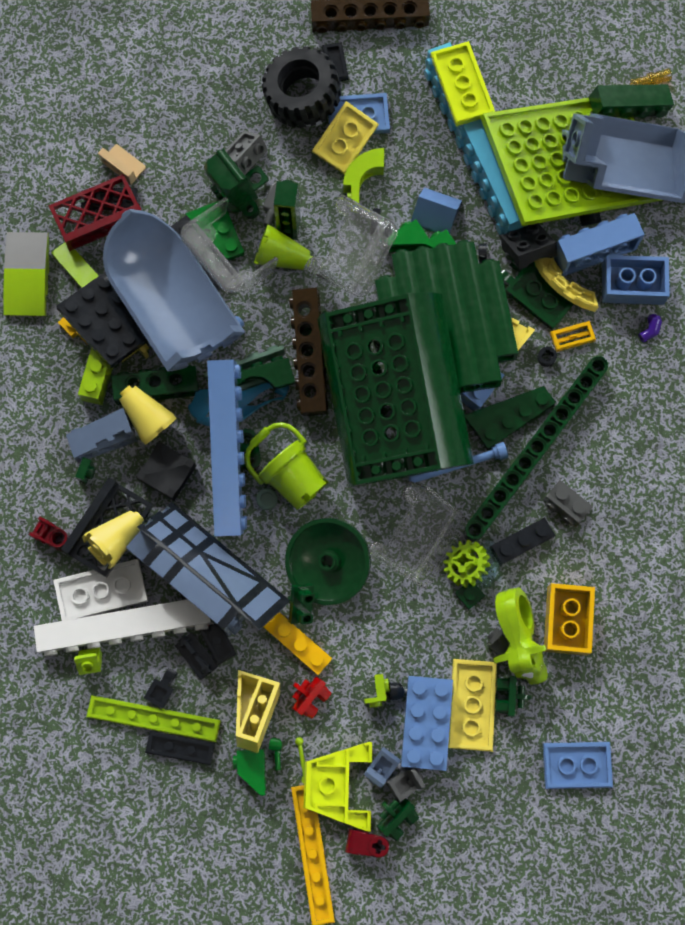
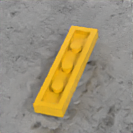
M280 612L264 626L271 635L317 675L332 660L326 652L294 624H290L289 620Z

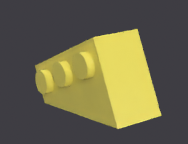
M238 670L237 747L256 753L259 752L280 696L279 682Z

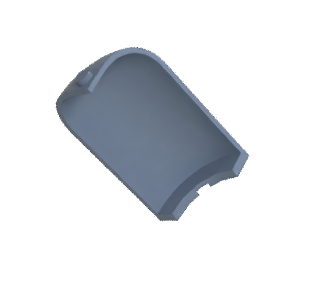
M134 209L126 210L112 227L106 238L103 251L104 269L111 285L166 370L176 371L187 368V363L194 360L200 363L213 356L211 352L220 346L226 348L245 333L244 329L179 234L167 223L151 213Z

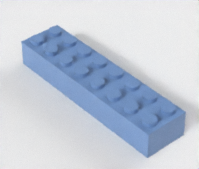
M208 360L214 536L242 535L244 533L243 530L247 529V516H243V508L246 507V495H242V487L245 486V473H241V465L245 464L244 452H240V443H244L243 430H239V422H243V411L238 407V400H242V388L238 386L237 379H241V366L237 365L235 360Z

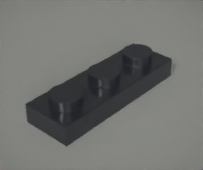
M544 517L491 545L489 548L498 564L502 566L554 538L556 535Z

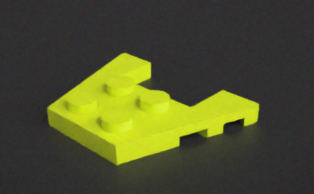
M365 742L306 761L303 808L360 830L371 832V811L348 810L349 762H372V742Z

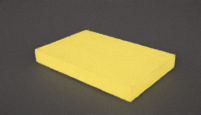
M345 101L313 148L312 153L345 175L349 165L357 158L379 124Z

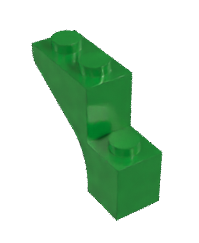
M417 219L412 222H405L400 226V229L395 232L390 231L386 233L381 239V247L385 252H396L402 249L414 251L421 246L434 248L441 243H447L448 245L456 244L447 229L442 232H435L429 239Z

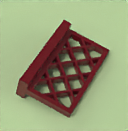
M124 174L48 205L69 252L107 236L126 210H141ZM123 182L124 188L122 193L112 190L114 185ZM99 191L105 192L106 195L103 201L95 199V193ZM110 194L119 197L116 205L107 202ZM123 199L130 200L133 203V206L128 208L120 207ZM78 200H87L84 209L75 206ZM91 202L101 205L98 213L88 210ZM61 207L68 208L65 217L58 215L55 210ZM104 207L114 209L112 215H101ZM73 210L82 213L79 221L69 218ZM86 214L95 217L93 223H82ZM67 222L76 225L74 231L65 233L64 228Z

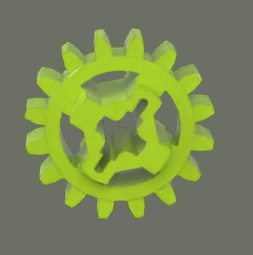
M467 540L465 545L459 541V547L452 546L453 552L446 553L449 559L443 561L448 566L444 571L448 574L447 577L457 586L461 584L467 588L468 583L475 586L477 579L481 582L483 581L482 574L488 575L485 568L491 567V564L486 561L490 559V556L486 553L487 550L476 541L472 543L470 540ZM455 569H458L460 575H457Z

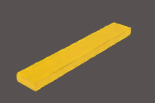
M304 785L291 787L312 925L335 923L318 813L303 808Z

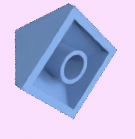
M424 188L418 197L411 222L417 219L420 226L433 232H442L447 229L450 233L462 200Z

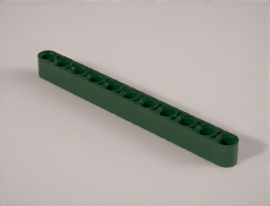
M596 356L590 360L469 520L464 529L466 540L477 542L483 537L608 369V362L605 358ZM592 365L600 366L602 371H595ZM580 381H587L590 387H583ZM568 397H575L578 403H571ZM556 413H563L566 419H558ZM544 429H551L554 435L547 436L544 433ZM531 446H540L541 452H534ZM526 461L529 464V468L522 469L519 466V462ZM508 477H513L516 480L517 485H509L506 479ZM494 495H503L504 502H497L494 499ZM483 510L490 511L492 518H483L481 512ZM476 527L479 530V535L472 536L468 529Z

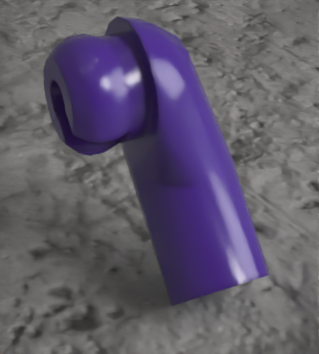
M650 314L648 316V329L638 334L642 343L659 334L662 319L659 315Z

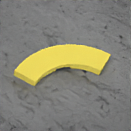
M554 257L541 258L534 261L536 268L545 281L565 299L593 312L599 308L595 292L587 290L575 282L570 283L562 276L563 272L558 267Z

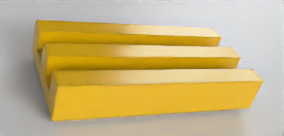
M590 321L550 332L556 352L596 341ZM587 327V331L557 339L558 335ZM590 335V337L559 345V343Z

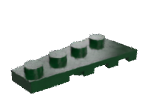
M542 386L466 414L465 420L487 450H489L495 444L500 443L556 404V401L547 389Z

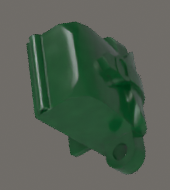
M224 148L222 150L219 149L204 165L205 173L212 182L211 186H209L210 189L232 212H242L248 219L256 218L260 210L255 203V200L258 198L255 191L268 182L269 178L258 165L244 175ZM255 173L261 175V180L258 183L250 181L251 176ZM254 208L252 212H248V210Z

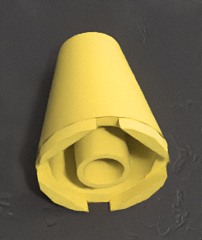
M129 385L120 393L122 397L119 400L138 436L145 445L177 419L172 412L137 386L131 388Z
M128 511L86 532L82 539L84 543L88 541L91 545L88 547L91 554L103 566L108 563V569H111L125 553L127 545L140 532L137 526L142 524L144 519L138 512Z

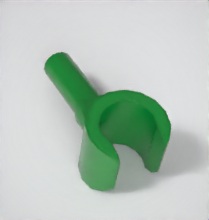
M271 738L268 750L275 751V770H281L280 752L282 741L277 738Z

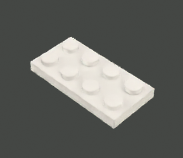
M139 559L116 564L107 578L91 570L53 580L62 621L93 616L148 602Z

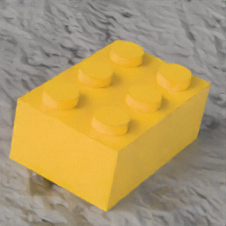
M554 583L547 587L544 634L546 651L544 652L585 656L592 653L595 587Z

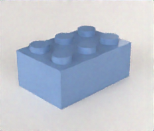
M606 255L602 263V303L665 304L670 296L669 257Z

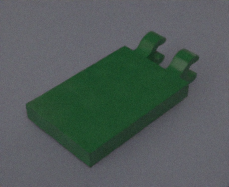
M512 259L509 266L520 273L514 279L507 271H502L503 282L507 286L505 289L506 294L545 326L553 330L574 304L557 293L545 281L536 268L535 262L519 270Z

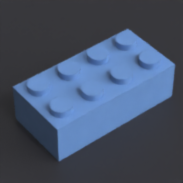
M635 213L630 215L622 214L611 222L606 220L599 223L597 227L591 229L589 227L583 228L575 235L570 236V234L559 238L556 244L557 256L554 257V260L562 270V276L564 277L602 263L606 255H624L635 251L645 234Z
M408 676L401 767L447 770L453 680Z

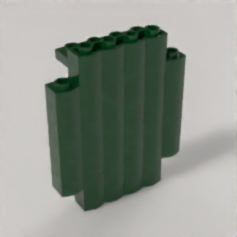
M468 240L458 241L454 245L441 243L434 248L421 246L414 251L402 249L392 254L393 277L384 275L375 280L377 300L417 292L442 294L460 393L501 387L502 378L499 363L517 360L518 349L500 262L487 259L478 264L475 244Z

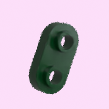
M242 429L244 439L250 438L252 440L256 436L253 430ZM240 443V452H244V457L250 443ZM259 445L254 447L250 454V458L255 460L251 464L254 470L258 469L261 465ZM246 464L241 465L243 469L248 471Z

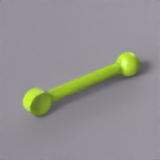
M301 737L295 739V744L299 750L303 773L301 781L304 784L305 759L302 747L304 741Z

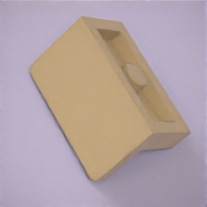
M115 144L109 152L104 148L98 152L101 162L117 175L124 174L130 185L146 169L143 163L118 144Z

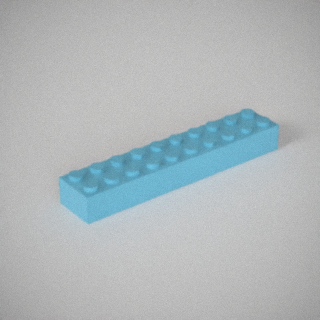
M449 42L428 50L424 74L426 80L431 81L433 85L432 92L434 97H438L441 102L440 109L442 114H446L448 117L447 122L450 131L455 132L456 144L464 152V161L472 169V178L480 186V195L489 205L487 207L489 215L494 217L497 222V232L499 235H504L526 226H522L481 119L456 126L430 57V52L452 46Z

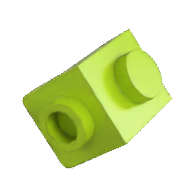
M100 647L78 651V656L74 657V662L79 675L101 672L102 651Z
M383 674L374 675L377 697L364 699V704H369L370 708L382 707V702L387 701L386 692H390L388 678L384 679Z

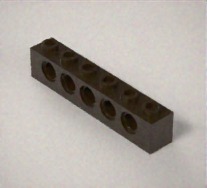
M311 0L312 32L384 30L385 28L403 29L405 27L423 28L429 26V0Z
M317 287L292 290L293 297H289L290 309L294 310V317H291L292 330L295 329L292 345L293 349L297 352V357L294 358V368L298 370L295 386L296 390H299L300 398L297 399V410L301 411L303 416L329 414L325 360L317 318L321 315L320 293ZM310 308L308 315H300L302 309ZM305 328L312 329L311 334L308 336H303L302 331ZM307 348H312L313 353L311 356H303ZM307 369H315V373L313 376H305V372ZM309 389H316L314 397L308 398L306 396Z

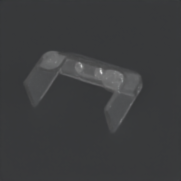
M225 197L185 224L181 229L180 236L183 243L224 292L237 293L248 291L275 272L278 259L274 257L253 273L246 270L237 273L213 244L216 238V230L211 224L226 214L229 200Z

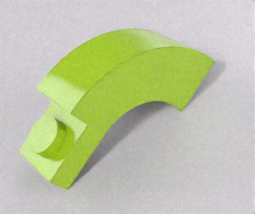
M384 148L364 152L349 165L344 176L343 193H347V205H351V212H359V191L362 183L371 176L384 174Z

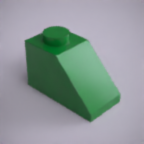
M259 749L258 753L250 750H237V755L233 756V769H237V774L260 796L266 795L265 750Z

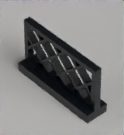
M108 478L61 550L66 555L107 578L114 567L108 569L107 566L104 571L98 567L96 558L93 555L86 558L77 555L82 547L91 546L89 542L84 543L82 536L86 532L104 524L103 515L106 511L114 510L115 517H118V508L129 506L130 511L133 512L132 505L142 503L146 508L140 515L145 520L154 505L119 485L115 480ZM118 492L125 493L128 502L116 505L115 497Z

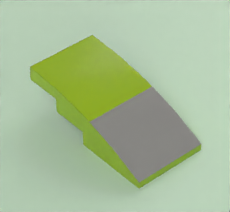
M7 232L3 287L4 315L46 316L49 233Z

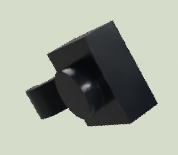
M168 668L161 681L154 679L144 699L164 709L175 690L170 687V684L176 677L177 672Z

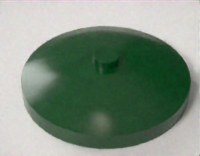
M321 518L306 523L292 536L286 550L285 568L292 585H306L308 583L314 585V603L335 605L351 599L364 587L371 570V554L365 538L354 526L340 519Z

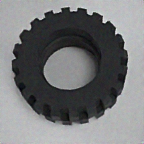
M303 46V49L293 47L291 51L287 52L285 50L281 52V56H276L272 60L273 63L268 64L266 68L267 73H264L262 78V91L272 114L281 123H287L290 127L298 125L299 128H306V125H311V127L317 125L316 122L320 120L323 122L327 119L326 116L328 114L332 115L335 111L334 106H338L342 91L333 61L330 60L326 53H321V50L316 48L311 50L310 47ZM313 78L318 80L316 87L305 96L291 97L286 95L289 86L299 79Z

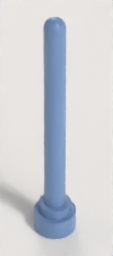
M504 442L495 444V447H492L490 451L472 456L473 463L477 464L495 458V460L507 459L508 452ZM470 465L413 475L409 477V481L416 483Z

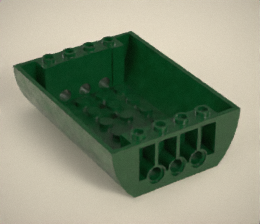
M433 292L407 293L326 312L317 318L348 488L474 464L442 294ZM377 340L380 342L381 347L378 352L373 353L370 345L373 341ZM378 362H382L385 369L382 374L378 375L374 367ZM387 405L391 406L393 410L389 418L384 417L382 413L383 408ZM390 427H394L397 431L396 437L392 440L386 435L387 429Z

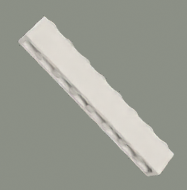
M187 599L34 626L37 652L44 653V656L57 655L59 650L66 649V653L79 651V647L87 646V649L101 647L100 643L109 642V645L122 644L123 639L130 638L131 642L144 640L143 636L152 635V638L165 636V632L173 631L174 634H182L187 632V628L195 627L196 631L208 629V625L214 623L212 619Z

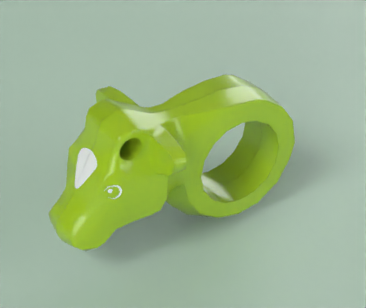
M519 587L499 592L495 599L496 614L509 647L504 654L493 658L494 663L508 661L510 671L514 673L516 678L526 679L530 685L545 682L548 677L547 668L543 661V651H546V646L539 645L533 641L532 636L535 625L529 599Z

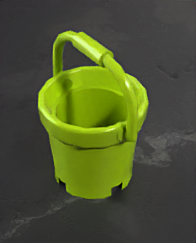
M283 422L273 423L268 427H264L250 441V445L245 453L246 468L260 485L264 483L270 484L298 510L314 498L319 489L322 490L329 481L306 453L305 444L307 441L301 433L290 424ZM275 428H285L291 431L299 440H296L280 452L258 475L250 462L252 449L257 447L271 433L270 431Z

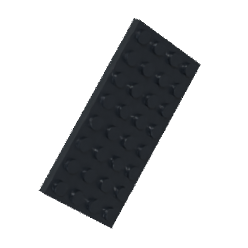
M187 216L170 226L187 244L217 291L239 276V271ZM106 272L57 305V310L110 369L148 342L111 285Z

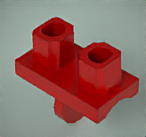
M315 677L311 683L305 679L301 686L295 682L293 687L297 691L292 697L297 701L292 709L301 716L304 714L312 719L319 710L311 704L316 696L325 702L331 695V692L325 686L326 683L318 677Z

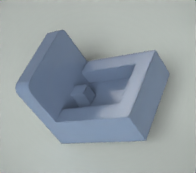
M383 747L364 775L370 783L382 788L401 760Z

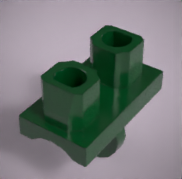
M312 583L291 585V595L288 596L290 600V624L300 623L303 625L313 622L312 604L315 601V594H313L314 585Z
M510 675L508 678L496 679V691L507 692V700H495V712L506 714V717L515 716L516 700H518L517 708H524V700H531V695H525V686H518V694H516V676Z
M407 798L400 803L394 800L389 806L384 801L381 805L385 810L379 815L383 820L377 827L386 837L389 836L397 841L404 833L398 825L405 819L411 826L419 819L414 810L416 807Z

